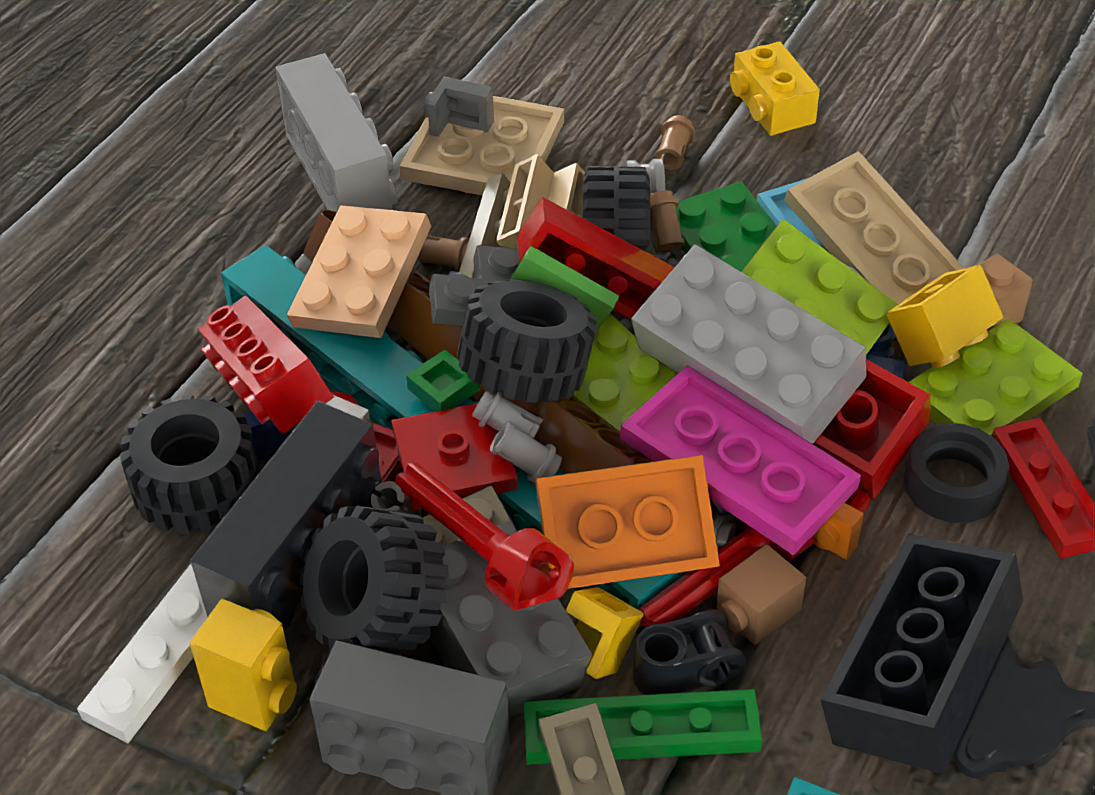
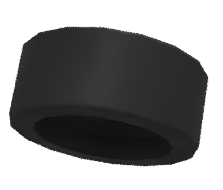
M961 423L940 424L925 429L913 440L904 473L906 493L916 507L933 518L950 523H970L987 517L999 505L1009 471V463L1006 452L998 441L981 429ZM938 459H957L968 462L979 469L987 480L985 483L974 487H955L945 484L932 476L925 466Z

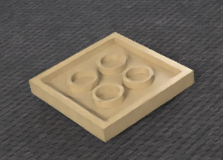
M493 96L494 123L488 132L448 123L439 137L430 135L429 120L425 118L399 165L400 179L483 195L488 178L503 172L511 183L515 164L536 154L546 162L564 124V109Z

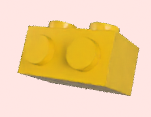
M780 41L735 53L734 72L730 74L732 91L737 97L740 96L749 108L753 119L759 121L770 136L816 123L820 89Z
M981 264L944 273L886 313L909 366L930 362L933 368L947 365L960 357L959 349L978 343L988 337L987 329L1003 318V314Z
M221 598L189 642L207 705L214 710L267 732L277 715L284 714L290 708L297 690L282 622H279L272 614L262 609H254L252 611Z

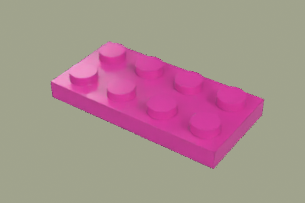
M688 365L621 425L620 439L654 462L703 455L709 499L792 555L858 489L861 478L859 473Z

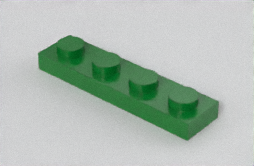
M755 689L524 702L527 765L550 763L539 728V719L594 703L597 704L614 760L761 752L763 739Z

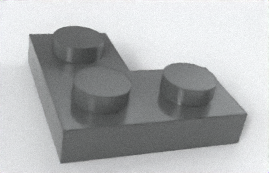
M477 245L473 257L475 278L433 274L429 286L432 322L434 324L463 326L470 294H473L479 286L488 285L489 282L510 280L521 262L519 261L518 249Z

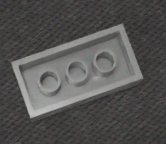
M325 53L276 66L286 136L327 210L337 212L340 205L393 210L392 205H396L398 199L395 187L391 179H389V171L394 170L391 151L387 144L380 145L372 119L370 117L366 119L363 117L359 98L355 92H348L346 79L341 68L335 69Z
M694 245L631 318L638 346L641 350L677 373L681 372L687 365L811 444L815 442L866 378V347L697 245Z

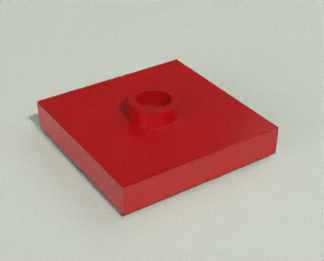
M477 404L392 420L393 434L403 473H405L408 463L416 462L462 499L491 485L496 494L518 490L514 465L498 454L490 452V446L498 431L487 424L483 428L479 427L480 421L472 417ZM410 499L413 511L423 509Z

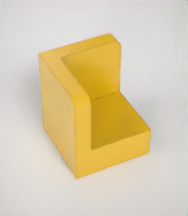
M599 587L574 591L566 612L579 619L576 628L592 653L586 673L595 679L617 673L644 613Z

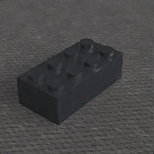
M317 400L190 559L207 617L222 598L252 611L254 609L267 611L279 622H282L283 631L288 628L294 617L295 608L301 601L300 597L303 595V585H300V575L304 573L305 568L303 559L306 549H310L313 544L311 537L316 529H323L324 519L331 513L338 514L340 508L347 506L373 508L371 505V495L374 494L379 498L382 496V493L375 489L382 481L378 461L379 451L376 447L372 423Z
M913 534L907 535L820 699L833 745L933 772L945 773L1023 603L1016 554Z

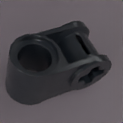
M706 610L691 617L663 624H653L644 628L637 638L632 674L637 689L645 695L674 694L704 686L721 685L738 677L744 671L747 661L744 653L740 649L734 648L727 633L729 623L726 615L719 610Z

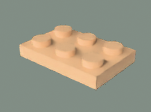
M340 205L287 313L292 326L295 328L381 338L431 229L427 214Z

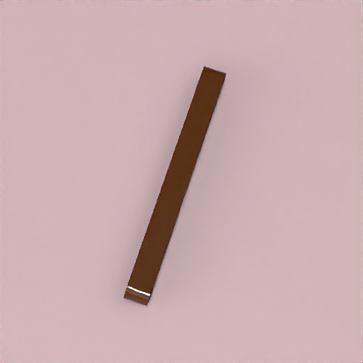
M321 210L303 251L304 255L311 262H313L337 213L335 211ZM412 268L387 325L429 360L443 350L448 351L457 359L463 326L434 324L432 322L429 295L431 281ZM479 384L480 390L472 395L478 401H480L486 391L481 384ZM574 395L566 399L558 398V401L548 403L544 401L532 403L505 398L531 414L543 418L533 439L544 446L552 444L556 447V454L562 457L559 469L565 474L654 462L622 441L619 430Z

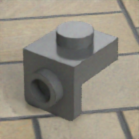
M444 76L435 91L427 95L424 104V115L429 120L430 135L439 137L448 123L488 132L494 123L493 87Z

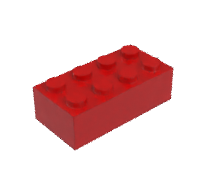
M866 359V378L815 440L813 445L859 473L861 478L858 488L871 495L870 500L874 501L909 452L913 440L929 424L931 394Z

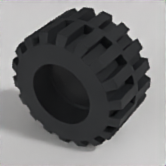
M588 166L583 176L582 218L649 253L650 176L646 168Z
M506 280L489 282L488 285H481L476 288L468 299L457 351L458 365L462 371L468 373L467 377L471 381L481 384L483 389L491 393H497L499 390L503 393L502 396L508 399H518L537 403V401L555 402L558 401V398L566 399L573 396L574 391H579L582 387L597 331V321L595 316L590 314L591 310L585 304L558 288L532 281Z
M184 395L182 400L172 402L170 398L161 401L160 407L156 409L149 407L142 412V420L132 421L127 428L129 435L123 436L120 444L122 453H120L121 464L136 510H140L142 518L148 523L155 521L158 529L169 531L172 527H175L178 534H189L191 529L200 528L201 533L212 531L211 526L222 521L260 473L251 427L247 424L246 416L240 410L234 411L233 404L225 400L216 403L213 396L204 395L201 399H194L193 395ZM198 462V463H195V464H192V465L183 466V465L188 464V463Z
M362 506L340 508L338 514L331 513L324 519L323 529L317 528L311 537L313 544L310 549H306L303 559L305 562L304 573L300 575V585H303V595L300 597L302 609L307 610L306 622L309 629L316 630V639L322 645H329L330 650H332L337 640L398 656L399 653L408 654L416 650V643L424 644L431 636L430 626H437L442 614L439 609L441 603H446L448 590H444L445 579L449 578L448 565H443L442 560L446 552L442 542L435 541L437 532L431 525L424 524V519L417 515Z

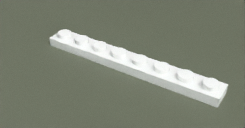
M334 396L333 399L326 403L370 422L369 410L337 396ZM191 564L79 705L77 710L83 721L129 743L192 660L193 653L189 642L208 617Z

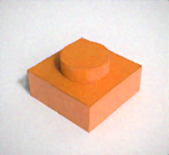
M843 503L814 533L812 537L817 540L814 544L821 549L830 550L847 560L858 546L864 513Z

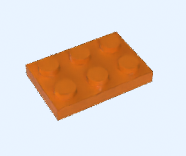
M703 455L535 479L543 535L565 551L574 564L572 579L567 589L720 566ZM547 562L551 569L555 568V566Z

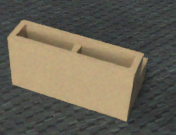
M538 154L515 164L496 242L501 247L518 249L517 236L541 197L582 217L583 176L585 174L583 169L575 163L554 173Z

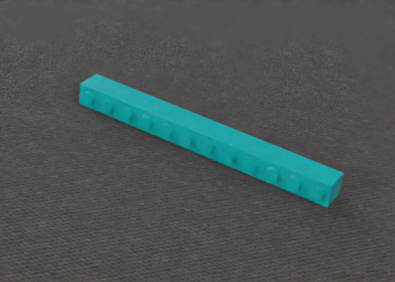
M264 245L221 272L228 305L231 306L244 296H247L309 358L324 383L335 392H342L352 396L357 401L358 406L369 410L370 420L375 424L393 430L392 420L435 412L407 389L406 375L421 366L423 362L413 351H406L392 341L385 331L381 338L295 328L292 326L287 313L306 275L298 270L288 257H281L267 245ZM468 398L456 407L477 404L478 401L473 402ZM514 465L518 490L503 492L497 495L501 499L517 532L525 528H534L543 534L536 482L532 483L527 479L528 473ZM558 468L554 476L565 475V473ZM683 572L584 586L581 588L599 587L638 609L682 577ZM639 625L636 631H638L643 626Z

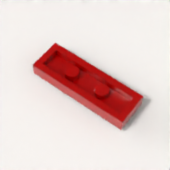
M1036 418L994 428L992 437L998 441L1006 452L1009 463L1008 473L1058 557L1062 559L1095 551V503L1042 419Z

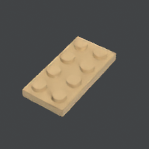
M859 151L789 188L784 201L834 257L845 265L853 267L860 273L861 277L898 304L944 273L964 269L961 263Z

